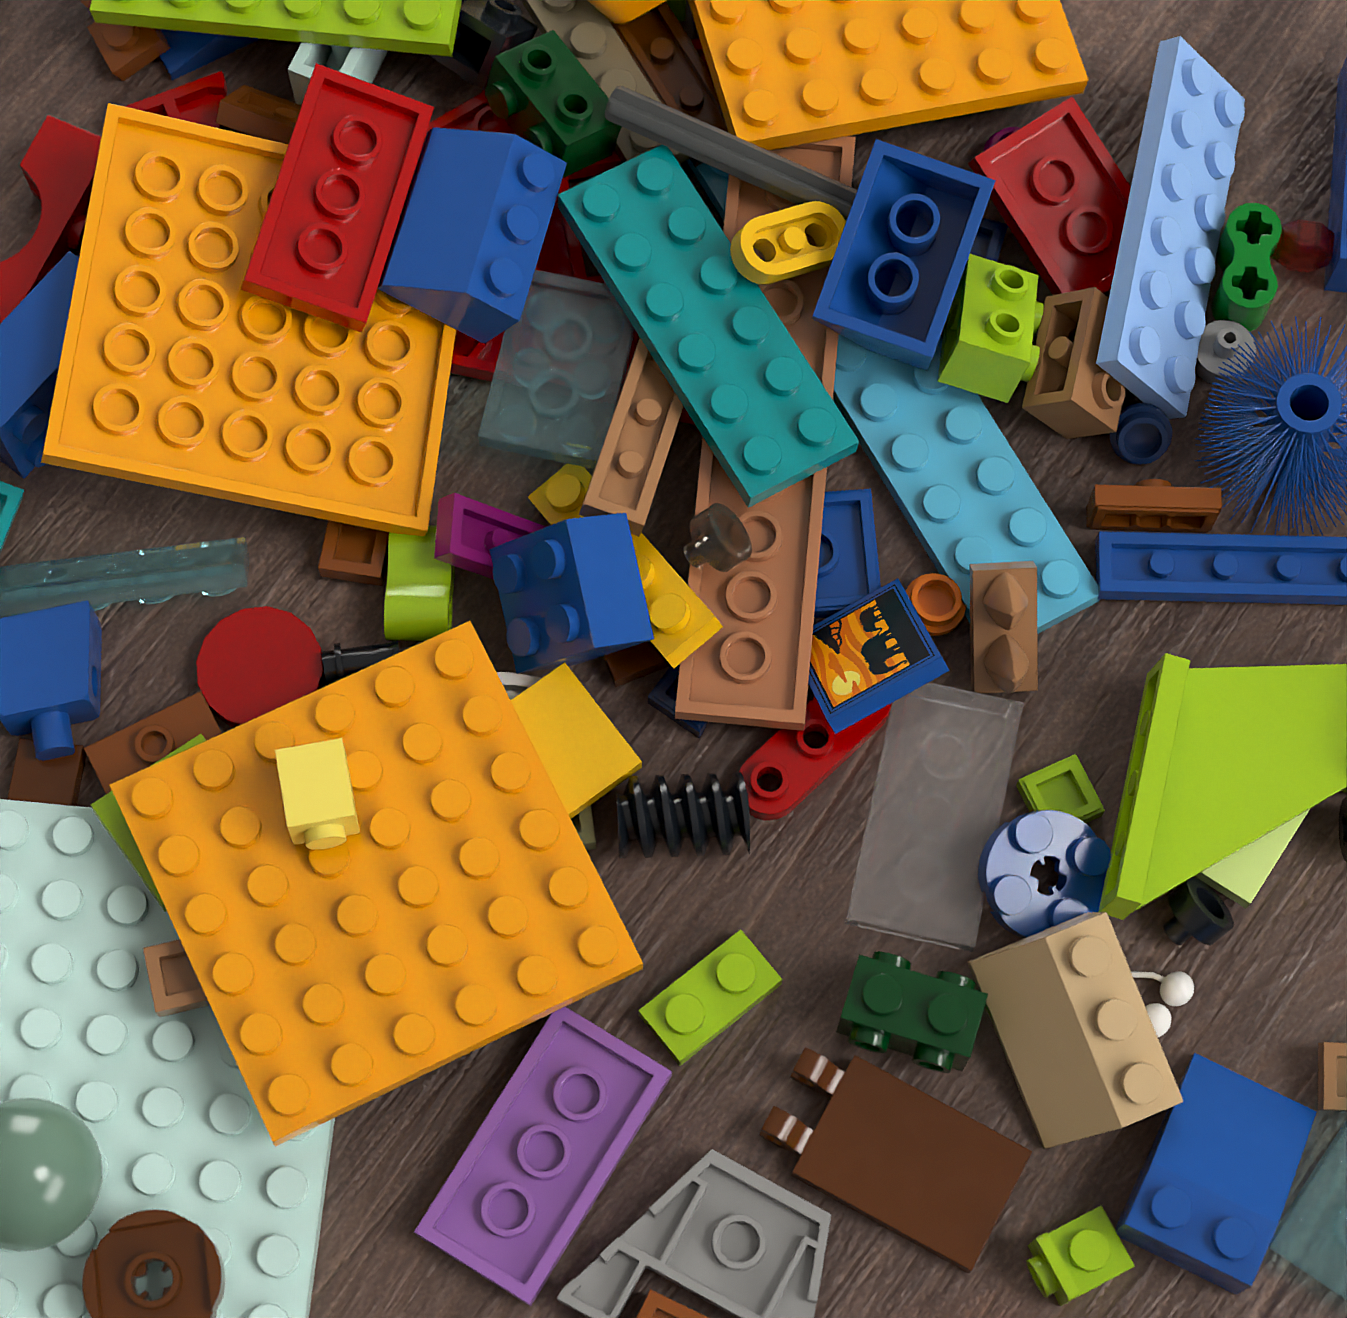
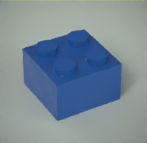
M627 513L565 519L489 549L493 564V579L499 591L507 628V643L512 651L517 674L557 668L564 662L567 666L577 665L654 639Z

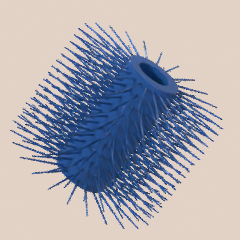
M1295 316L1298 342L1296 357L1291 327L1294 349L1293 359L1289 349L1288 337L1286 339L1282 323L1281 327L1289 358L1271 321L1278 338L1285 369L1268 332L1267 334L1276 358L1259 331L1257 332L1263 340L1265 349L1251 332L1249 333L1269 357L1272 369L1255 342L1254 344L1259 351L1261 360L1246 342L1245 344L1263 367L1255 360L1251 352L1250 356L1239 344L1238 346L1255 364L1247 359L1243 353L1240 354L1231 347V349L1248 361L1259 377L1252 371L1247 362L1246 366L1235 354L1234 356L1251 374L1244 370L1239 363L1236 364L1229 358L1227 359L1243 370L1244 373L1224 362L1222 363L1234 369L1238 374L1218 367L1230 373L1242 385L1220 372L1219 374L1228 378L1234 384L1215 377L1230 387L1215 382L1212 384L1221 386L1227 391L1211 387L1212 390L1219 391L1228 398L1213 392L1209 393L1224 401L1208 397V400L1218 402L1222 406H1216L1210 402L1205 404H1208L1209 407H1216L1221 411L1211 410L1207 407L1204 408L1207 411H1213L1211 413H1217L1222 416H1213L1203 412L1202 414H1205V417H1215L1225 421L1209 420L1201 416L1203 418L1201 420L1210 421L1208 423H1215L1219 426L1199 422L1203 424V427H1213V429L1198 428V430L1209 431L1204 433L1215 432L1221 434L1199 435L1213 437L1208 440L1195 438L1204 440L1201 443L1215 442L1218 444L1195 445L1213 446L1205 449L1215 447L1228 448L1198 451L1219 452L1211 454V456L1202 457V460L1194 461L1217 460L1198 468L1227 463L1204 474L1240 463L1214 478L1200 482L1201 484L1237 472L1231 477L1209 487L1212 488L1218 484L1220 486L1235 477L1233 479L1234 482L1222 489L1223 491L1234 484L1229 489L1230 491L1222 497L1233 491L1230 494L1232 495L1251 479L1242 490L1223 506L1225 507L1249 486L1238 499L1239 501L1252 487L1236 508L1243 501L1244 503L1229 520L1234 517L1253 495L1254 497L1245 512L1246 515L1242 520L1243 522L1269 481L1273 480L1250 533L1275 482H1278L1264 533L1277 504L1278 512L1274 535H1276L1278 518L1279 531L1283 503L1282 522L1284 520L1288 495L1286 513L1288 512V536L1290 530V504H1292V528H1294L1295 515L1297 535L1299 536L1297 524L1299 504L1302 531L1304 532L1301 513L1302 500L1305 507L1307 523L1309 521L1312 534L1314 535L1305 501H1307L1311 514H1313L1323 536L1316 519L1310 491L1326 527L1328 526L1321 512L1319 501L1335 527L1337 526L1332 519L1328 507L1344 525L1340 520L1341 516L1336 510L1333 499L1345 513L1344 509L1346 508L1343 503L1347 506L1340 495L1346 500L1347 497L1336 485L1337 483L1347 495L1345 486L1347 487V439H1344L1347 436L1340 437L1347 435V424L1339 427V425L1347 423V416L1344 417L1347 415V405L1342 407V404L1347 403V397L1343 398L1347 395V385L1340 389L1347 382V369L1339 377L1347 367V364L1345 365L1347 359L1340 366L1345 358L1347 346L1326 377L1323 376L1346 324H1344L1321 375H1319L1318 372L1331 325L1325 337L1323 347L1321 346L1319 355L1316 358L1321 325L1320 317L1316 347L1317 328L1315 329L1311 361L1312 338L1307 363V321H1305L1304 365L1302 332L1300 344L1297 318ZM1298 344H1299L1300 359H1301V373H1300V374H1299L1300 369L1298 370ZM1285 356H1286V359H1287V361H1288V363H1289L1288 367H1287V364H1286ZM1276 368L1280 371L1281 379L1277 373ZM1239 377L1243 378L1250 386L1240 380ZM1255 410H1261L1267 417H1259ZM1261 423L1264 427H1253L1252 425ZM1333 433H1343L1337 436L1333 435ZM1221 437L1233 438V439H1223V440H1210V439L1221 438ZM1240 440L1236 442L1226 443L1229 441ZM1328 442H1336L1341 448L1333 449ZM1227 450H1234V451H1230V452L1221 453V452H1224V451H1227ZM1323 452H1328L1331 460ZM1232 453L1224 458L1203 459ZM1225 459H1232V460H1228V461L1219 462V461H1222V460H1225ZM1253 461V462L1250 463L1249 465L1243 467L1246 463H1249V462ZM1251 469L1250 471L1239 477L1243 472ZM1253 470H1255L1250 477H1248L1245 481H1243L1242 483H1240L1239 485H1237L1236 487H1234V486H1235L1237 483H1239L1244 477H1246V476L1249 475ZM1295 484H1296V488H1295L1296 508H1295V500H1294V486H1295ZM1299 490H1300V493H1301V505H1300V498H1299ZM1323 491H1324L1325 495L1327 496V498L1329 499L1330 503L1332 504L1333 508H1334L1335 511L1337 512V514L1333 511V509L1330 507V505L1326 502L1325 497H1324V494H1323ZM1331 492H1333L1337 496L1342 506L1339 504V502L1336 500V498L1332 495Z

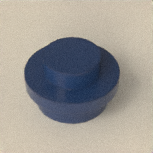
M1136 403L1120 411L1117 431L1109 433V439L1114 452L1124 461L1132 464H1148L1160 458L1169 448L1172 441V427L1167 415L1160 408L1148 403Z

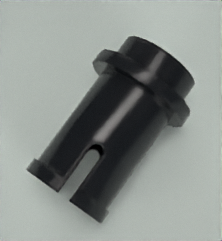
M398 640L390 643L341 649L340 643H334V650L322 651L326 686L400 653Z

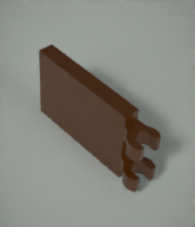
M805 1047L790 1078L831 1099L815 1130H812L788 1112L773 1106L761 1128L759 1136L799 1157L791 1173V1176L969 1274L973 1270L1033 1151L854 1055L845 1072L824 1056Z

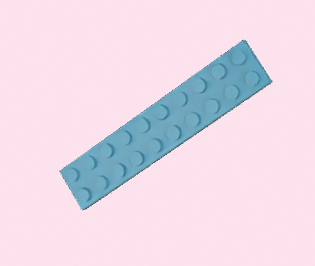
M689 158L687 160L688 165L724 222L729 174L705 163L695 167ZM839 334L833 401L858 438L861 447L939 574L948 576L959 586L962 601L966 606L965 616L969 623V564L1034 561L1037 566V634L1099 602L1100 599H1097L1099 596L1098 584L978 394L938 382L943 338L940 336L928 371L869 351Z

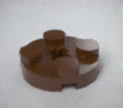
M144 1210L119 1219L108 1229L110 1232L100 1240L96 1250L92 1249L85 1263L82 1280L83 1296L91 1318H216L217 1309L223 1299L225 1270L217 1246L199 1225L172 1211ZM163 1262L164 1265L161 1270L164 1273L170 1269L172 1271V1285L163 1289L162 1298L148 1301L149 1292L144 1291L140 1295L138 1294L136 1279L147 1275L149 1263Z

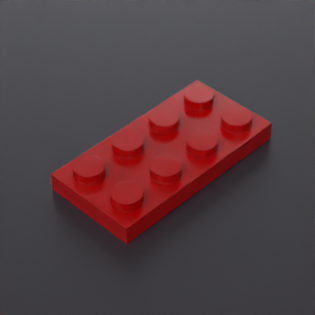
M316 63L240 290L362 333L368 320L434 107Z

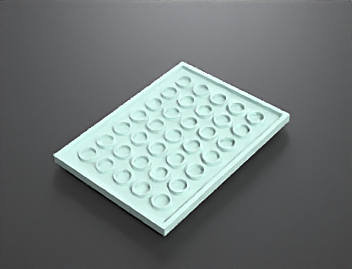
M0 799V1103L18 1098H39L52 1101L72 1111L90 1129L98 1144L103 1174L100 1194L92 1212L85 1222L69 1237L55 1245L34 1251H12L0 1248V1318H91L83 1296L82 1280L85 1263L92 1249L96 1250L100 1240L110 1232L108 1229L127 1215L144 1210L172 1211L199 1225L215 1243L221 1254L225 1270V1289L223 1299L217 1309L216 1318H309L335 1118L275 1147L211 1006L159 1017L156 1014L143 948L179 940L180 938L168 912L163 911L94 814L93 809L90 807ZM163 1262L149 1263L147 1275L136 1279L138 1294L140 1295L144 1291L149 1292L148 1301L162 1298L163 1289L172 1285V1271L170 1269L164 1273L161 1270L164 1265Z

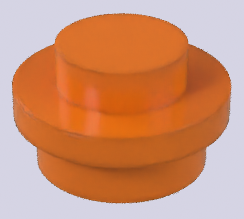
M937 573L924 574L914 579L907 587L906 593L930 636L947 634L953 631L962 621L966 606L962 601L959 586L948 576Z

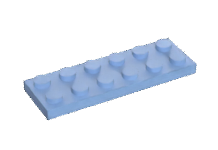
M1181 36L1160 41L1096 361L1098 366L1141 401L1160 408L1167 415L1168 419L1186 417L1190 393L1195 384L1197 355L1201 335L1205 330L1207 301L1211 281L1215 276V258L1220 231L1225 222V205L1230 178L1235 168L1234 156L1240 124L1245 114V99Z

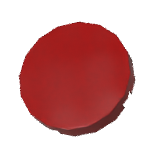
M269 606L244 608L221 619L204 638L196 660L198 686L211 711L233 728L321 689L325 681L322 649L311 628L291 612Z

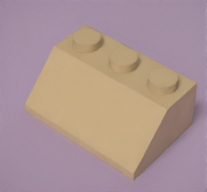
M1087 912L968 961L978 990L988 994L985 1007L1042 1148L1047 1149L1120 1129L1184 1102L1107 912Z

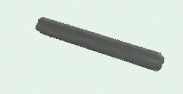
M617 86L611 93L605 109V118L608 121L795 204L800 205L812 201L827 203L836 208L847 221L857 193L856 189L624 86Z

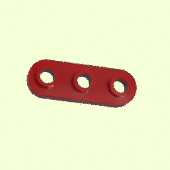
M814 697L806 705L804 731L780 729L747 759L740 768L739 772L743 774L748 787L750 815L761 820H777L788 815L885 724L889 717L892 703L835 734L816 697ZM817 731L826 737L827 743L821 748L814 749L805 744L803 737L809 732ZM764 774H773L780 779L781 786L775 791L768 792L759 787L757 780Z

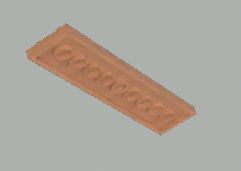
M845 136L768 150L849 187L852 185L856 137ZM729 174L723 232L731 243L735 234L751 219L797 206L798 204ZM806 234L808 243L816 247L815 240ZM753 248L756 255L765 261L764 255L759 250ZM831 264L825 268L775 283L758 284L833 400L839 333L812 319ZM702 438L688 586L715 615L723 628L680 663L675 719L804 731L827 467L748 508L707 442Z

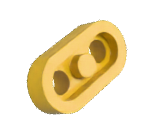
M820 201L807 202L755 217L748 221L732 239L730 253L733 264L743 277L751 282L764 285L825 268L832 263L846 220L836 208ZM806 234L815 240L816 247L808 243ZM753 248L759 250L764 255L765 261L756 255Z

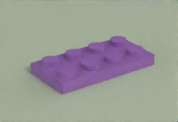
M567 1007L553 1012L414 1233L531 1307L672 1077V1071Z

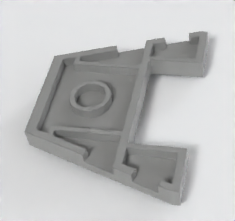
M711 1149L650 1206L649 1210L603 1250L599 1257L578 1277L573 1278L561 1290L557 1300L587 1318H619L645 1269H649L736 1318H814L831 1214Z

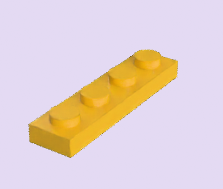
M574 457L532 492L528 498L550 525L565 519L581 518L583 516H580L579 512L592 475ZM641 532L639 537L631 534L654 639L650 640V642L674 669L723 628V626Z

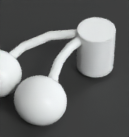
M1131 972L1133 978H1153L1160 981L1161 998L1170 1006L1184 1005L1193 995V980L1184 972H1172L1166 977L1154 972ZM1152 1003L1145 1006L1157 1037H1161L1170 1028L1171 1014L1164 1005Z

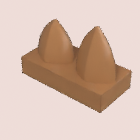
M1034 561L969 564L971 687L974 694L998 692L1010 694L1018 691H1038L1037 566Z

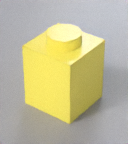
M342 738L275 750L287 828L293 845L306 843L308 849H327L346 842V835L360 833L348 759Z

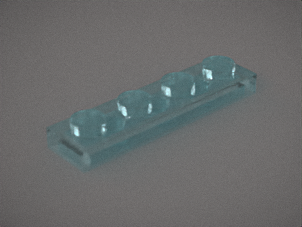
M246 537L0 566V616H13L89 600L93 610L97 611L109 606L111 603L138 600L144 604H157L171 599L174 595L198 592L206 596L226 595L237 588L248 586L250 559Z

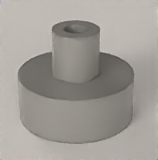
M1218 320L1207 324L1200 339L1195 366L1196 374L1210 384L1216 382L1220 385L1229 386L1215 377L1234 384L1231 380L1219 374V372L1239 382L1230 373L1218 367L1238 374L1234 369L1222 363L1224 362L1244 373L1243 370L1227 359L1229 358L1236 364L1239 363L1244 370L1249 372L1234 354L1246 366L1248 361L1231 349L1232 347L1240 354L1243 353L1247 359L1253 362L1238 346L1239 344L1251 356L1250 352L1252 353V351L1245 344L1246 342L1256 354L1255 341L1249 331L1239 323L1229 320Z

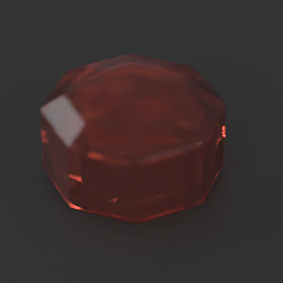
M1296 220L1281 224L1282 232L1272 254L1273 260L1288 270L1308 272L1328 266L1333 256L1335 233L1320 222Z

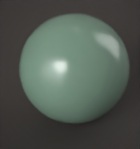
M18 1098L0 1103V1248L5 1250L34 1251L55 1245L66 1239L85 1222L100 1194L103 1166L100 1150L92 1132L76 1114L52 1101L39 1098Z

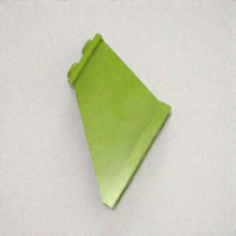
M1165 653L1146 676L1111 848V859L1106 872L1098 912H1107L1108 916L1124 920L1139 908L1342 790L1347 793V664L1189 668L1190 660Z

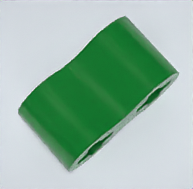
M1245 203L1236 207L1228 217L1219 239L1216 253L1217 262L1222 269L1223 277L1211 305L1212 315L1216 321L1229 320L1239 323L1249 332L1257 329L1263 322L1278 288L1277 277L1271 268L1270 259L1282 232L1281 221L1277 214L1266 205Z

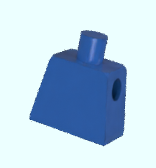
M89 600L0 618V721L10 735L20 736L32 733L35 755L38 760L44 761L73 755L75 748L71 725L95 720L100 715L102 629L101 623Z

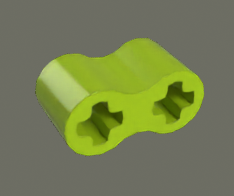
M429 525L425 536L389 532L388 574L384 602V634L386 641L424 642L452 629L456 566L434 559L437 525Z

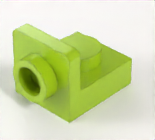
M1102 1205L1050 1233L1046 1232L1035 1238L1028 1245L1033 1257L1026 1260L1028 1270L1044 1297L1054 1294L1060 1307L1135 1266Z

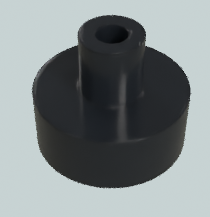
M1193 877L1187 880L1168 896L1169 905L1175 916L1165 923L1163 928L1167 936L1177 945L1183 944L1191 936L1203 944L1213 945L1234 926L1232 915L1225 903L1212 888L1198 878Z

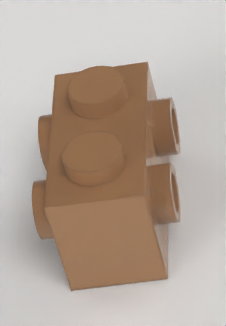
M1095 287L1047 296L1045 298L1043 315L1036 340V346L1040 348L1039 359L1032 378L1027 382L1022 405L1024 410L1066 439L1116 432L1122 403L1125 398V387L1096 364L1109 297Z

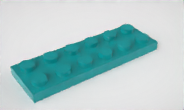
M660 145L558 194V209L748 508L856 452L859 444L858 438L758 284L743 277L734 266L730 253V241L669 147Z

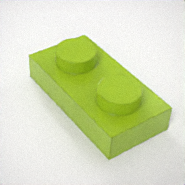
M740 929L638 1010V1013L643 1022L678 1065L681 1066L781 986L783 979Z

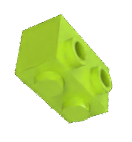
M969 254L944 325L938 382L1008 403L1020 380L1024 382L1030 381L1035 372L1040 354L1039 346L1032 345V341L1039 328L1044 304L1036 301L1039 275Z

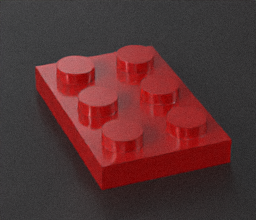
M1072 96L980 153L968 165L974 173L996 180L990 199L1052 295L1093 287L1104 294L1111 289L1131 186Z

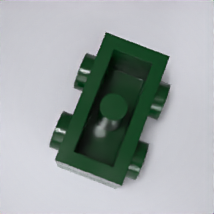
M554 30L494 57L484 92L491 110L498 118L504 119L516 135L565 161L567 165L563 178L612 155L622 126L605 118V109L609 100L608 96Z
M876 951L873 953L872 958L859 954L836 1033L849 1036L848 1042L867 1051L886 1053L888 1048L913 1056V1063L932 1071L950 1073L952 1068L963 1071L971 1057L988 994L974 990L976 983L972 979L957 973L938 971L935 978L910 970L912 965L910 961L891 953Z

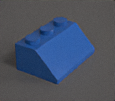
M433 127L427 132L377 289L483 344L520 321L567 163L516 134Z
M876 139L812 319L869 351L928 371L996 180Z

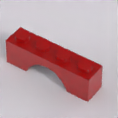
M47 115L20 163L31 192L41 202V217L30 241L15 255L0 262V324L68 251L76 255L78 251L80 252L101 136L50 115Z

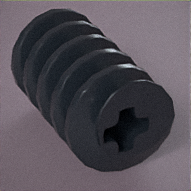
M740 772L733 773L727 791L722 790L715 773H707L701 792L696 791L689 774H681L675 793H670L663 775H655L650 792L644 794L636 775L629 776L623 794H618L617 792L619 859L627 857L632 840L634 839L638 840L645 858H652L658 839H664L671 857H678L684 838H690L697 856H704L711 837H716L723 855H730L736 837L742 836L750 854L749 794L743 774Z

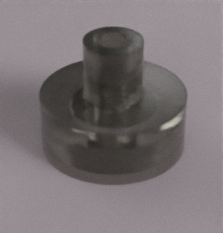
M714 503L691 519L690 533L693 541L685 545L683 551L686 559L692 566L699 568L707 562L718 571L728 572L751 556L752 545L746 528L737 515L725 505Z

